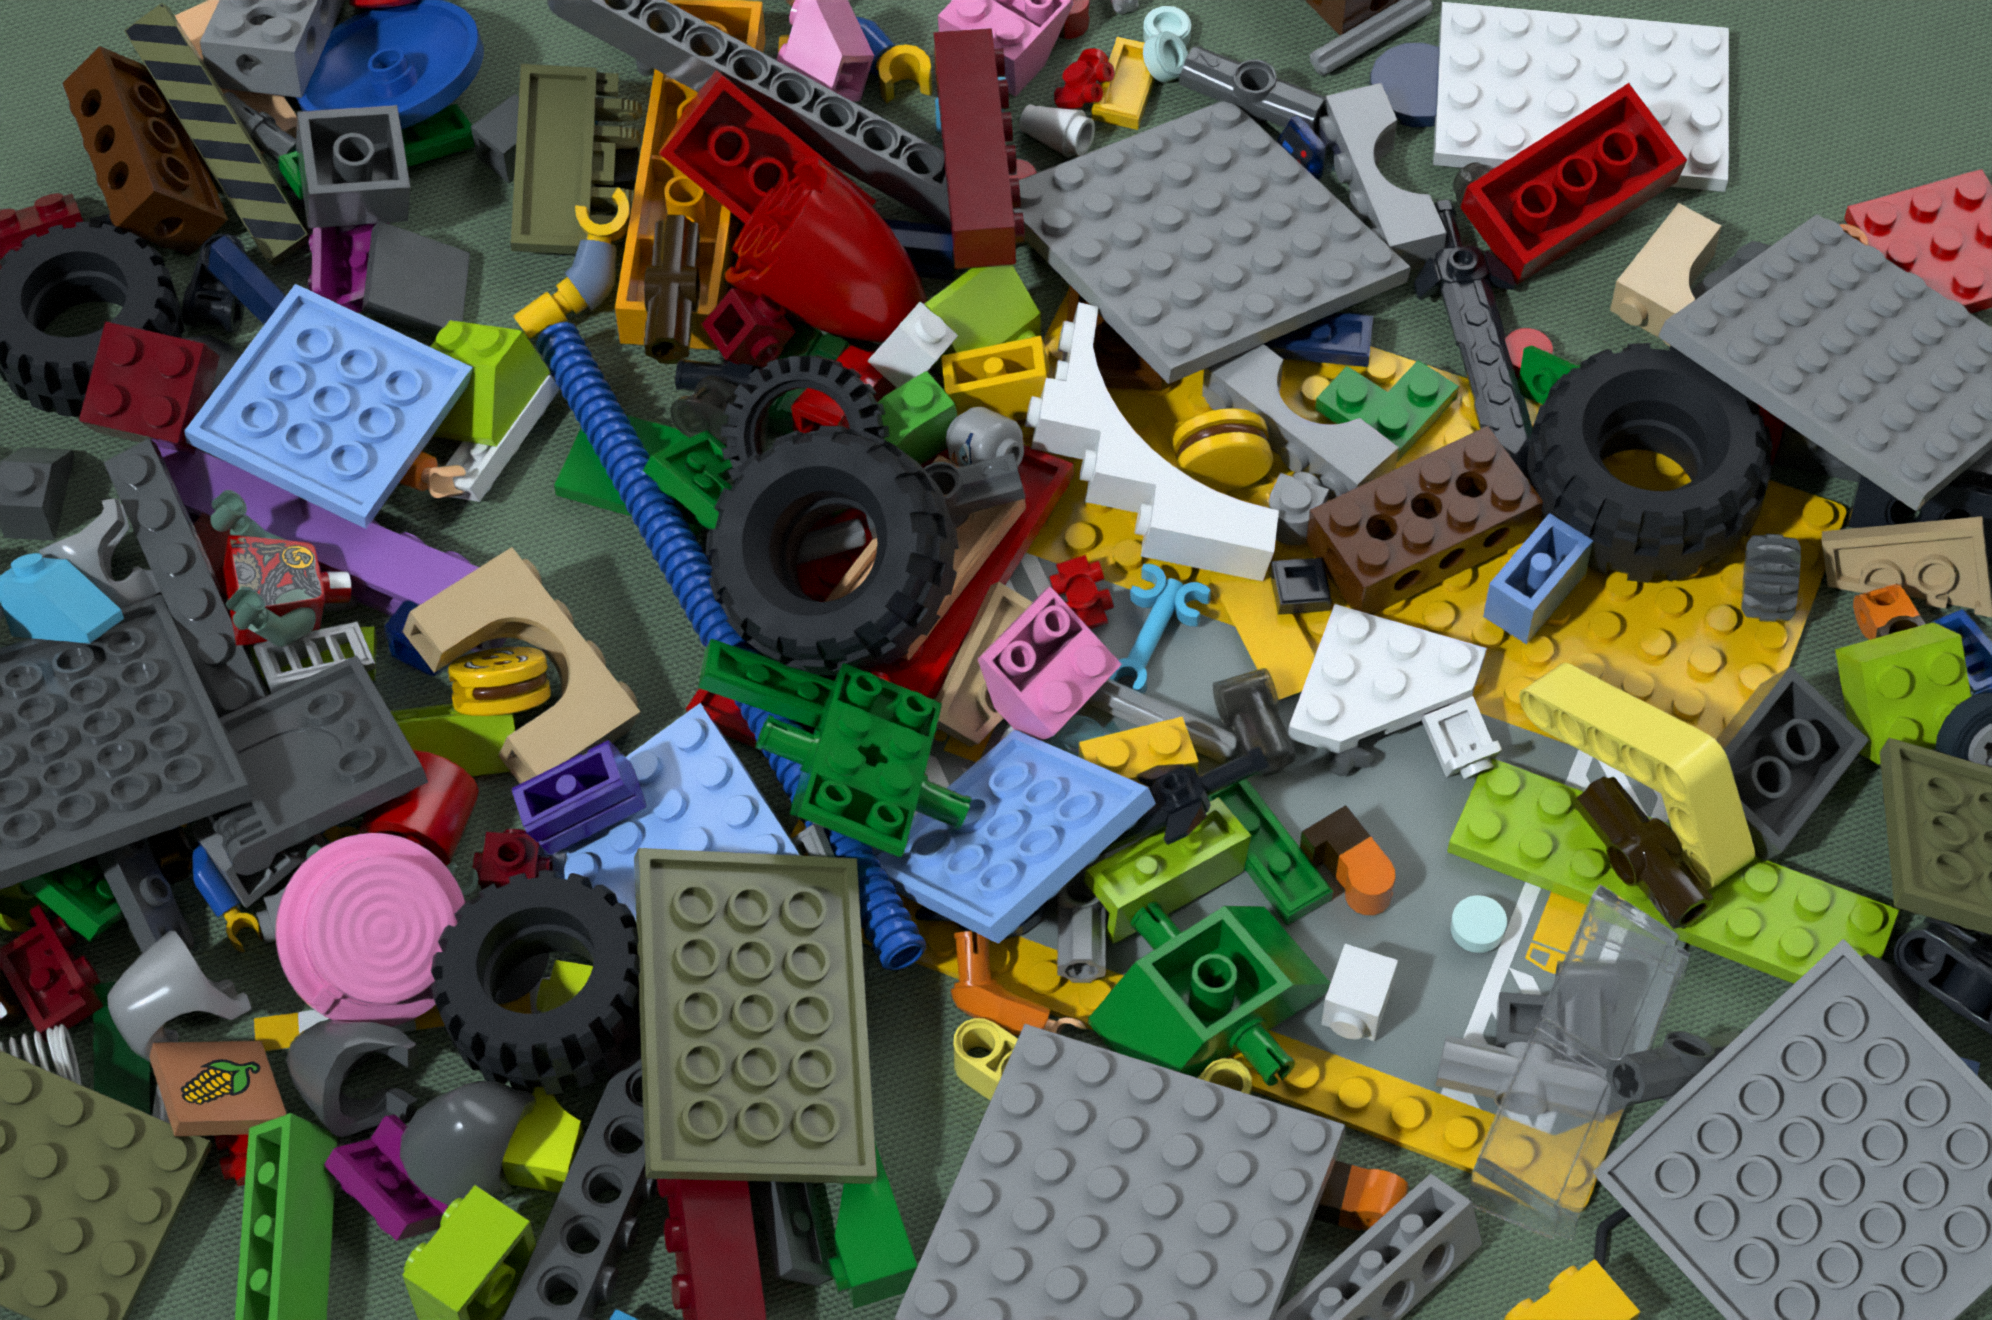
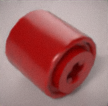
M413 750L423 767L428 783L411 790L403 797L391 799L366 811L358 834L383 833L408 839L429 850L447 866L452 862L477 802L479 788L474 778L456 763L430 752Z

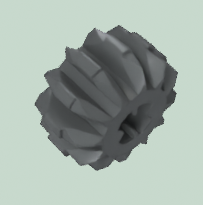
M1766 533V535H1753L1748 540L1745 551L1741 609L1746 617L1759 619V621L1776 622V620H1790L1794 616L1799 590L1801 546L1797 539L1783 537L1781 534Z

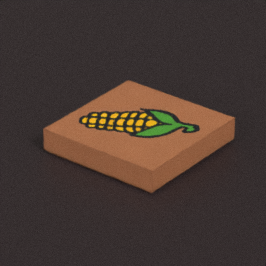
M262 1041L153 1043L149 1058L174 1136L249 1134L250 1127L287 1115Z

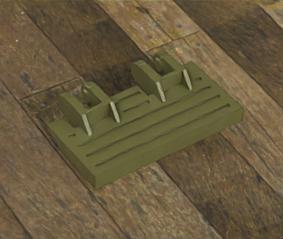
M521 64L511 251L576 254L580 240H587V234L583 232L576 218L575 205L587 207L589 219L599 225L612 222L616 217L591 215V209L618 210V206L611 197L616 188L591 186L592 184L614 185L615 149L623 148L626 150L636 148L637 146L639 147L641 141V134L637 129L595 125V120L633 122L642 117V106L634 100L596 98V95L618 96L619 73L597 72V68ZM621 189L632 208L634 190Z

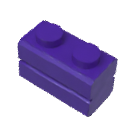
M609 740L589 749L585 755L579 754L512 788L516 806L526 833L536 842H539L540 846L550 855L647 807L632 763L622 753L620 754L619 750Z

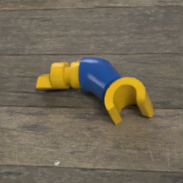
M856 17L874 54L869 72L875 76L879 75L881 97L884 101L888 103L895 98L894 83L904 79L914 80L920 85L921 94L931 96L933 93L931 63L925 51L917 46L907 44L896 46L875 22L862 17ZM780 35L778 53L781 47L788 43L790 35Z

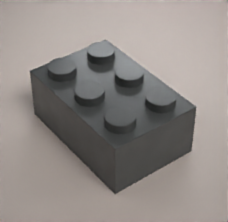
M1791 666L1761 683L1716 739L1728 757L1754 845L1755 856L1764 861L1784 851L1869 740Z

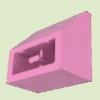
M795 0L789 16V22L793 26L788 43L781 47L776 60L852 102L861 101L874 54L849 1Z
M952 0L938 15L939 32L992 28L994 48L1003 47L1005 79L1008 82V92L1016 97L1045 66L1073 6V0Z
M1051 587L1046 588L978 658L994 708L1013 729L1041 741L1054 736L1122 665Z

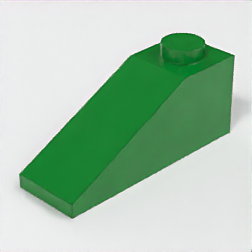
M876 1142L877 1177L871 1184L844 1183L835 1230L837 1257L828 1259L837 1292L848 1290L854 1309L906 1293L918 1266Z

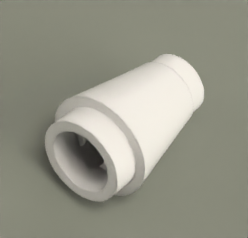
M1029 104L1023 110L1019 122L1021 132L1028 134L1066 157H1072L1074 154L1078 156L1084 155L1090 148L1095 133L1093 119L1086 117L1085 112L1082 110Z

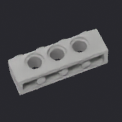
M1430 1173L1276 1312L1274 1320H1400L1482 1245L1472 1201Z

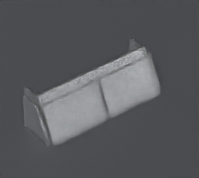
M1600 884L1591 897L1542 1008L1540 1018L1531 1033L1486 1135L1471 1178L1469 1200L1472 1201L1474 1208L1550 1239H1554L1555 1234L1573 1241L1578 1218L1626 1106L1611 1096V1086L1605 1077L1610 1061L1622 1058L1627 1054L1651 1049L1680 978L1683 980L1685 978L1690 953L1677 946L1679 939L1677 933Z

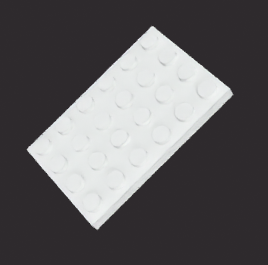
M1442 2L1439 28L1433 165L1493 170L1627 83H1630L1687 159L1678 182L1670 187L1725 192L1728 183L1729 28Z

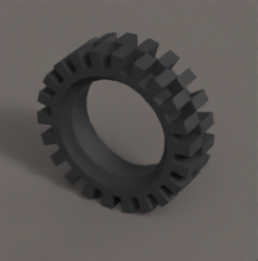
M790 356L789 358L768 362V366L763 369L754 370L748 375L750 380L746 384H739L734 391L737 397L734 403L727 404L724 412L725 415H729L728 424L721 426V437H727V448H722L724 460L730 459L733 469L728 470L733 481L740 477L739 467L755 452L763 454L760 440L761 425L769 407L783 394L798 388L818 390L834 399L844 411L851 430L866 431L882 439L889 437V426H884L882 421V415L886 413L883 404H877L873 397L876 394L870 384H864L860 379L862 375L854 369H847L839 361L824 359L820 356Z

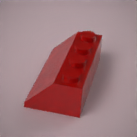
M717 70L685 108L658 152L745 224L772 187L778 190L785 182H791L797 176L793 173L795 165L803 159L812 156L817 157L846 180L872 206L876 203V200Z

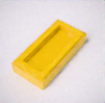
M1121 37L1116 38L1108 61L1114 67L1115 76L1112 81L1100 84L1103 90V97L1100 102L1093 104L1091 119L1135 130L1139 129L1155 82V78L1150 74L1144 62V42Z

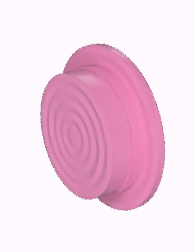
M367 833L348 836L331 842L316 851L301 864L288 882L281 897L276 917L275 937L283 971L296 993L315 1011L331 1020L374 1022L390 1027L413 1020L436 1005L431 988L435 982L431 973L432 960L437 952H442L438 940L444 928L448 925L455 927L458 923L454 914L465 904L463 894L455 878L440 859L429 850L408 839L383 833Z

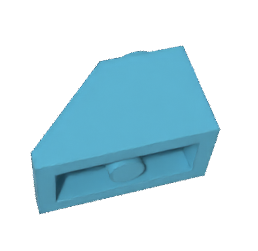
M38 553L27 554L15 559L11 563L12 568L0 575V603L12 637L90 644L124 619L121 609L67 559L43 558Z

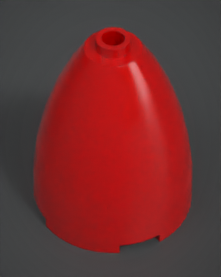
M817 157L805 158L797 163L793 169V173L797 176L791 182H785L778 190L772 187L753 211L732 248L739 256L735 268L731 266L726 271L725 278L739 290L752 292L758 297L763 293L771 301L781 304L786 311L784 316L792 320L846 338L885 342L919 302L925 304L928 301L921 279L907 252L891 228L872 205L846 180Z

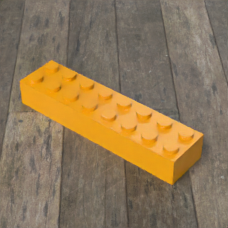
M666 0L764 53L766 37L762 2L744 0ZM654 69L615 304L620 344L644 345L645 322L647 321L644 282L646 267L652 266L655 223L664 220L667 215H685L690 221L698 223L700 233L699 257L697 258V267L699 268L700 299L698 312H693L690 348L719 350L702 326V323L728 293L729 282L725 278V273L732 266L734 255L732 248L736 241L739 218L658 153L683 111L698 92Z

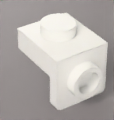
M1473 696L1422 717L1421 720L1446 778L1461 772L1463 779L1467 780L1478 776L1479 772L1494 768L1490 758L1495 759L1502 751L1498 740L1492 741Z

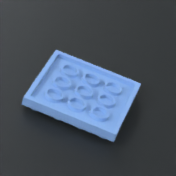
M295 284L185 429L186 443L366 529L468 387L473 370L471 366Z
M701 703L626 757L635 769L647 807L552 854L553 871H558L561 879L567 880L569 874L575 873L588 877L592 888L596 885H604L616 894L618 903L627 905L635 921L634 856L638 848L803 856L712 716ZM544 849V855H550V854Z
M1014 729L947 787L951 791L972 798L967 816L959 830L931 817L917 813L913 817L902 857L893 856L878 849L874 850L873 854L879 858L881 868L887 872L888 881L894 885L897 893L999 944L1008 935L1014 933L1021 923L1047 900L1056 896L1060 889L1085 866L1094 862L1099 854L1122 833L1132 828L1138 819L1156 803L1148 787Z

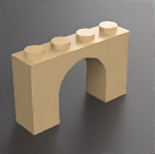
M1678 203L1616 281L1610 311L1619 315L1626 323L1639 326L1658 337L1664 322L1695 300L1690 286L1714 257L1721 225Z
M513 547L409 612L403 633L434 673L475 646L495 638H515L526 641L542 650L554 664L561 683L560 700L550 709L507 736L498 755L520 784L579 754H587L589 749L607 740L613 743L631 731L641 712L638 709L637 699L630 687L622 681L617 682L606 668V661L601 650L592 641H585L574 627L573 617L565 604L558 599L553 600L542 586V579L536 567L528 559L522 560Z

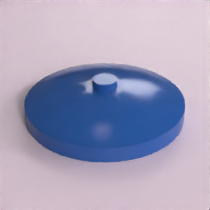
M418 0L402 6L372 8L351 17L332 29L302 98H296L302 111L397 105L401 129H404L438 113L467 89L481 67L484 56L483 41L471 15L461 7L450 2Z

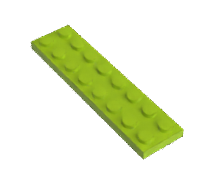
M1490 758L1493 769L1479 772L1448 844L1447 852L1793 984L1842 939L1861 957L1870 954L1881 960L1899 909L1768 860L1764 861L1755 856L1751 862L1713 889L1708 890L1714 898L1712 906L1701 915L1698 921L1684 929H1673L1638 885L1634 887L1628 886L1613 870L1606 853V845L1575 808L1576 798L1583 791L1494 758ZM1664 822L1672 831L1671 825Z

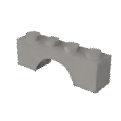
M1382 83L1327 95L1324 117L1318 119L1319 133L1325 146L1331 145L1335 154L1334 167L1339 182H1347L1350 190L1352 213L1360 220H1363V223L1400 256L1411 267L1410 270L1423 267L1428 258H1433L1434 260L1436 253L1444 249L1446 231L1430 194L1412 193L1394 186L1381 175L1376 166L1381 158L1393 151L1397 118Z
M1264 344L1204 369L1202 396L1213 410L1227 408L1245 409L1261 416L1267 425L1268 442L1271 450L1277 453L1284 464L1292 471L1306 472L1318 478L1322 487L1329 489V500L1396 469L1399 447L1361 418L1346 423L1329 425L1308 421L1291 411L1279 394L1283 359Z

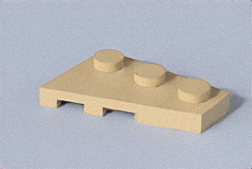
M1983 517L1822 531V548L1828 587L1867 593L1897 583L1904 589L1908 597L1924 599L1928 606L1946 609V605L1951 604L1972 608L1976 615L1992 617V595Z
M1000 582L990 586L935 700L942 703L937 728L969 747L979 744L1003 719L993 706L978 658L1033 603Z

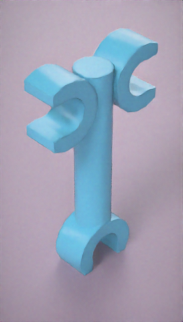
M1143 564L1141 578L1155 584L1154 588L1144 590L1140 587L1132 586L1130 590V600L1135 605L1142 608H1153L1128 657L1119 659L1122 665L1109 678L1118 682L1123 676H1132L1136 679L1132 689L1143 694L1147 690V672L1145 667L1174 610L1177 619L1181 623L1197 627L1200 622V612L1186 606V603L1197 600L1201 603L1209 604L1211 600V590L1206 585L1199 582H1190L1183 585L1176 579L1169 578L1166 580L1164 571L1153 564Z

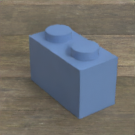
M1549 513L1489 583L1483 617L1527 644L1585 576L1593 540Z

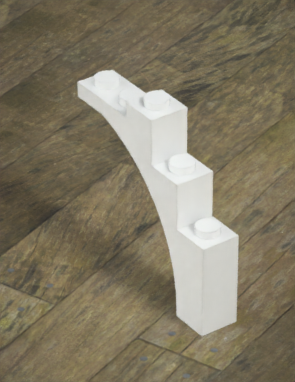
M1078 303L1073 322L1064 321L1060 333L1058 351L1066 352L1065 361H1057L1053 379L1046 378L1041 397L1031 396L1025 426L1034 428L1031 449L1083 459L1080 480L1088 481L1085 502L1138 513L1135 534L1143 535L1141 557L1263 581L1274 554L1279 510L1247 503L1217 492L1184 474L1149 447L1118 410L1106 389L1098 369L1093 349L1098 306Z

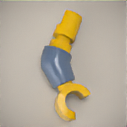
M617 187L611 196L614 203L618 206V213L612 222L599 225L593 223L589 219L587 207L575 205L576 218L583 232L587 234V240H580L572 267L564 272L567 277L555 285L558 289L557 292L551 296L548 292H545L513 315L529 339L549 325L567 322L566 315L571 311H574L577 315L587 307L591 310L595 309L611 293L615 286L617 247L612 245L611 242L622 238L627 233L631 214L630 204L625 193Z

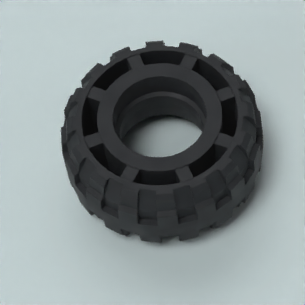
M1650 343L1628 344L1620 353L1613 354L1610 349H1606L1590 356L1587 360L1581 362L1580 368H1573L1567 375L1563 374L1550 388L1547 400L1544 405L1539 407L1531 433L1526 478L1529 479L1530 484L1543 501L1542 521L1550 513L1592 539L1593 544L1588 567L1605 575L1608 573V570L1628 574L1627 581L1648 583L1649 580H1652L1653 576L1666 575L1667 580L1673 581L1697 573L1700 565L1709 568L1715 563L1718 564L1734 552L1738 541L1743 536L1748 537L1761 511L1770 480L1773 445L1769 427L1764 425L1763 417L1759 415L1760 407L1757 403L1671 345L1669 350L1651 349ZM1626 450L1653 451L1672 459L1680 465L1689 476L1691 482L1670 491L1640 489L1618 480L1609 472L1602 461L1610 455Z
M820 426L817 431L802 433L796 430L776 438V442L773 443L771 449L762 455L755 452L739 467L740 477L730 490L723 489L714 507L719 512L715 529H710V532L707 533L706 556L711 559L712 577L708 579L715 601L721 604L728 617L726 621L742 639L766 657L787 667L819 676H837L842 663L866 672L867 669L883 663L890 665L909 653V645L921 634L928 635L940 618L937 612L945 595L952 594L957 572L953 569L955 549H959L956 525L951 521L946 506L948 502L937 483L917 461L892 443L866 431H855L843 426ZM851 508L865 512L872 519L877 534V553L870 573L860 586L842 598L828 602H819L811 599L803 592L797 572L798 554L805 536L819 520L833 512Z

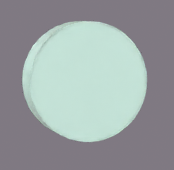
M1162 6L1153 9L1144 19V41L1146 42L1149 37L1161 32L1170 31L1176 34L1187 46L1191 37V21L1189 16L1183 10L1172 6Z
M1164 31L1149 37L1143 47V58L1150 74L1160 82H1169L1180 77L1188 55L1183 41L1170 31Z
M1481 895L1467 897L1460 901L1453 911L1450 925L1452 937L1460 947L1474 953L1489 952L1498 947L1502 942L1507 927V916L1503 907L1492 898Z

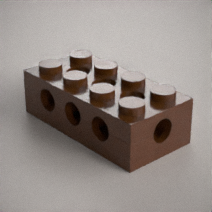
M99 46L62 84L70 103V111L75 117L81 132L83 146L89 154L97 175V184L101 188L107 202L110 219L114 226L120 227L125 234L128 231L135 233L143 239L154 242L161 248H169L190 256L228 220L206 162L147 67Z
M1486 426L1310 509L1306 544L1316 558L1323 557L1327 575L1350 608L1374 615L1525 542L1539 526L1543 501L1491 429Z

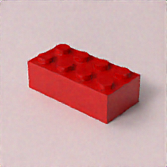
M1627 83L1466 187L1460 208L1496 257L1511 269L1514 281L1518 285L1677 183L1687 159L1630 83Z

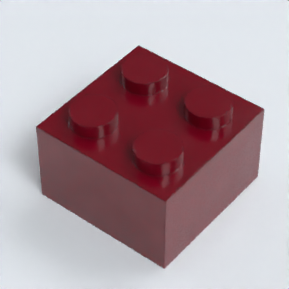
M105 321L79 422L96 433L140 443L150 438L158 447L194 455L196 447L186 443L184 431L210 397L220 356L204 343Z

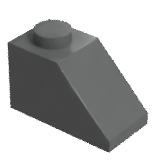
M21 447L1 461L0 528L4 538L55 541L74 459L73 450Z

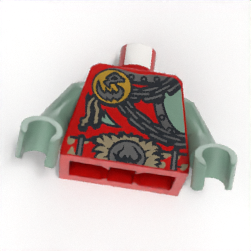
M225 490L212 501V507L216 510L211 515L212 527L220 532H225L231 528L227 540L223 576L228 597L226 606L230 609L236 645H249L269 641L276 646L286 647L311 631L320 630L324 604L350 602L351 580L349 572H320L316 549L312 544L289 541L264 530L248 515H245L247 512L246 504L243 498L235 491Z

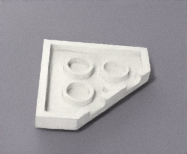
M1334 604L1291 719L1287 738L1339 754L1358 746L1360 739L1382 730L1385 734H1389L1422 721L1421 719L1425 713L1472 697L1485 660L1487 648Z

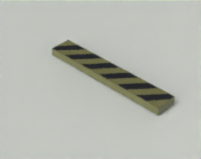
M162 2L126 28L124 32L265 259L271 265L276 266L308 243L309 237L312 234L170 7Z

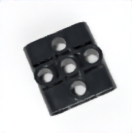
M1926 916L1922 924L1906 932L1898 939L1894 948V960L1898 969L1912 981L1939 998L1951 1010L1971 1020L1992 1035V935Z

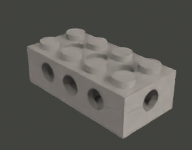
M219 0L200 40L203 61L221 89L302 98L345 0Z

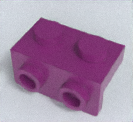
M376 224L313 228V234L309 237V246L312 253V274L308 277L309 290L356 313L362 312L371 233Z
M395 1114L383 1117L371 1139L334 1148L324 1166L339 1180L342 1189L355 1197L376 1219L378 1226L396 1241L440 1229V1222L448 1205L426 1195L408 1177L400 1158L401 1136L407 1126Z

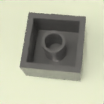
M397 105L297 112L296 149L308 228L376 224L378 221L385 223L408 221L410 182Z

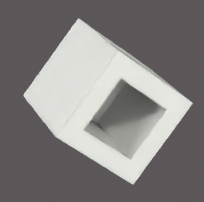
M919 302L867 362L895 387L899 388L926 370L928 371L958 335L939 316Z
M1345 944L1325 998L1321 1025L1330 1027L1336 1034L1344 1038H1364L1375 1041L1394 986L1398 960Z

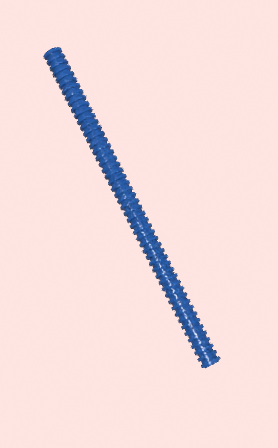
M569 322L551 325L539 335L536 342L537 350L543 356L544 363L549 367L551 375L555 378V382L561 389L563 397L568 401V406L574 412V416L580 423L582 431L587 435V440L593 446L595 454L600 458V463L606 469V474L612 480L614 488L619 492L620 499L625 503L627 511L632 515L634 524L639 527V533L645 539L647 547L652 551V556L658 562L660 570L665 574V579L672 587V592L679 599V604L685 610L686 617L692 623L694 631L699 635L700 642L707 647L710 639H714L763 656L761 652L742 639L726 621L728 617L721 604L715 601L708 579L712 577V566L708 557L703 553L701 545L696 541V536L689 529V524L683 518L681 510L676 506L675 499L662 492L657 482L643 472L650 456L643 448V443L637 437L635 429L630 425V420L624 414L622 406L617 402V397L611 391L609 383L598 368L592 353L586 347L584 339L579 335L577 327ZM734 700L736 706L741 709L742 717L748 722L750 731L755 734L756 742L768 715L806 731L800 725V722ZM762 749V753L769 760L771 769L776 772V778L783 785V790L791 799L792 804L802 772L800 771V764ZM799 818L805 824V829L813 824ZM823 828L835 857L857 858L861 928L864 929L866 939L872 943L874 953L879 956L880 964L886 970H898L910 966L924 953L926 941L919 935L917 925L911 921L909 911L903 908V901L896 894L894 885L888 881V874L881 868V862L873 854V848Z

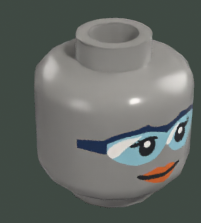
M985 407L970 408L963 414H960L952 421L947 430L946 446L948 447L949 458L958 467L1014 453L1017 467L1022 461L1024 455L1023 434L1018 423Z

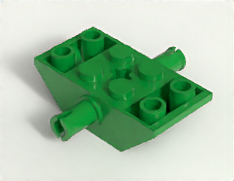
M842 663L813 734L768 715L757 739L755 748L763 749L800 764V771L802 772L789 814L893 856L902 857L905 851L915 811L959 830L970 808L972 800L970 796L961 795L927 781L928 775L925 774L942 703L845 663Z
M1158 902L1148 903L1147 908L1152 912L1150 915L1144 907L1139 909L1131 919L1130 924L1151 946L1153 951L1137 960L1088 1018V1024L1108 1048L1113 1052L1192 1077H1198L1213 1061L1227 1058L1235 1052H1241L1262 1076L1268 1086L1278 1083V1079L1274 1076L1275 1073L1279 1075L1281 1080L1286 1078L1293 1070L1295 1061L1287 1055L1268 1031L1325 995L1331 984L1327 977L1264 906H1223L1183 932L1162 910V906Z

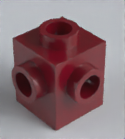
M731 288L702 323V326L725 360L737 365L748 364L763 368L768 366V362L774 361L780 356L785 344L796 333L784 316L786 313L784 306L771 301L763 293L758 297L752 292Z
M507 829L502 833L486 832L483 852H475L472 868L478 874V885H481L482 890L492 884L498 889L510 883V876L525 873L527 879L538 878L539 871L541 870L553 871L552 855H544V849L540 846L539 842H536L525 830Z

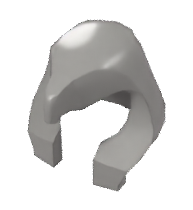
M119 499L101 500L104 508L101 515L80 533L53 543L38 552L43 558L67 559L119 608L162 594L152 570H144L139 566L134 567L133 572L122 581H114L111 574V558L130 528L125 509L120 504Z
M171 930L152 944L121 975L107 996L112 1020L120 1034L137 1055L150 1063L149 1056L153 1043L178 1042L177 1031L164 1028L167 1021L181 1014L193 1011L210 1012L224 1019L233 1020L252 1009L248 996L245 992L238 995L232 981L227 978L220 982L209 980L203 974L190 950L177 932Z

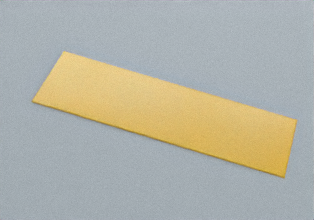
M1267 569L1263 581L1224 573L1210 576L1209 578L1274 702L1302 692L1315 655L1293 614L1278 615L1269 569Z

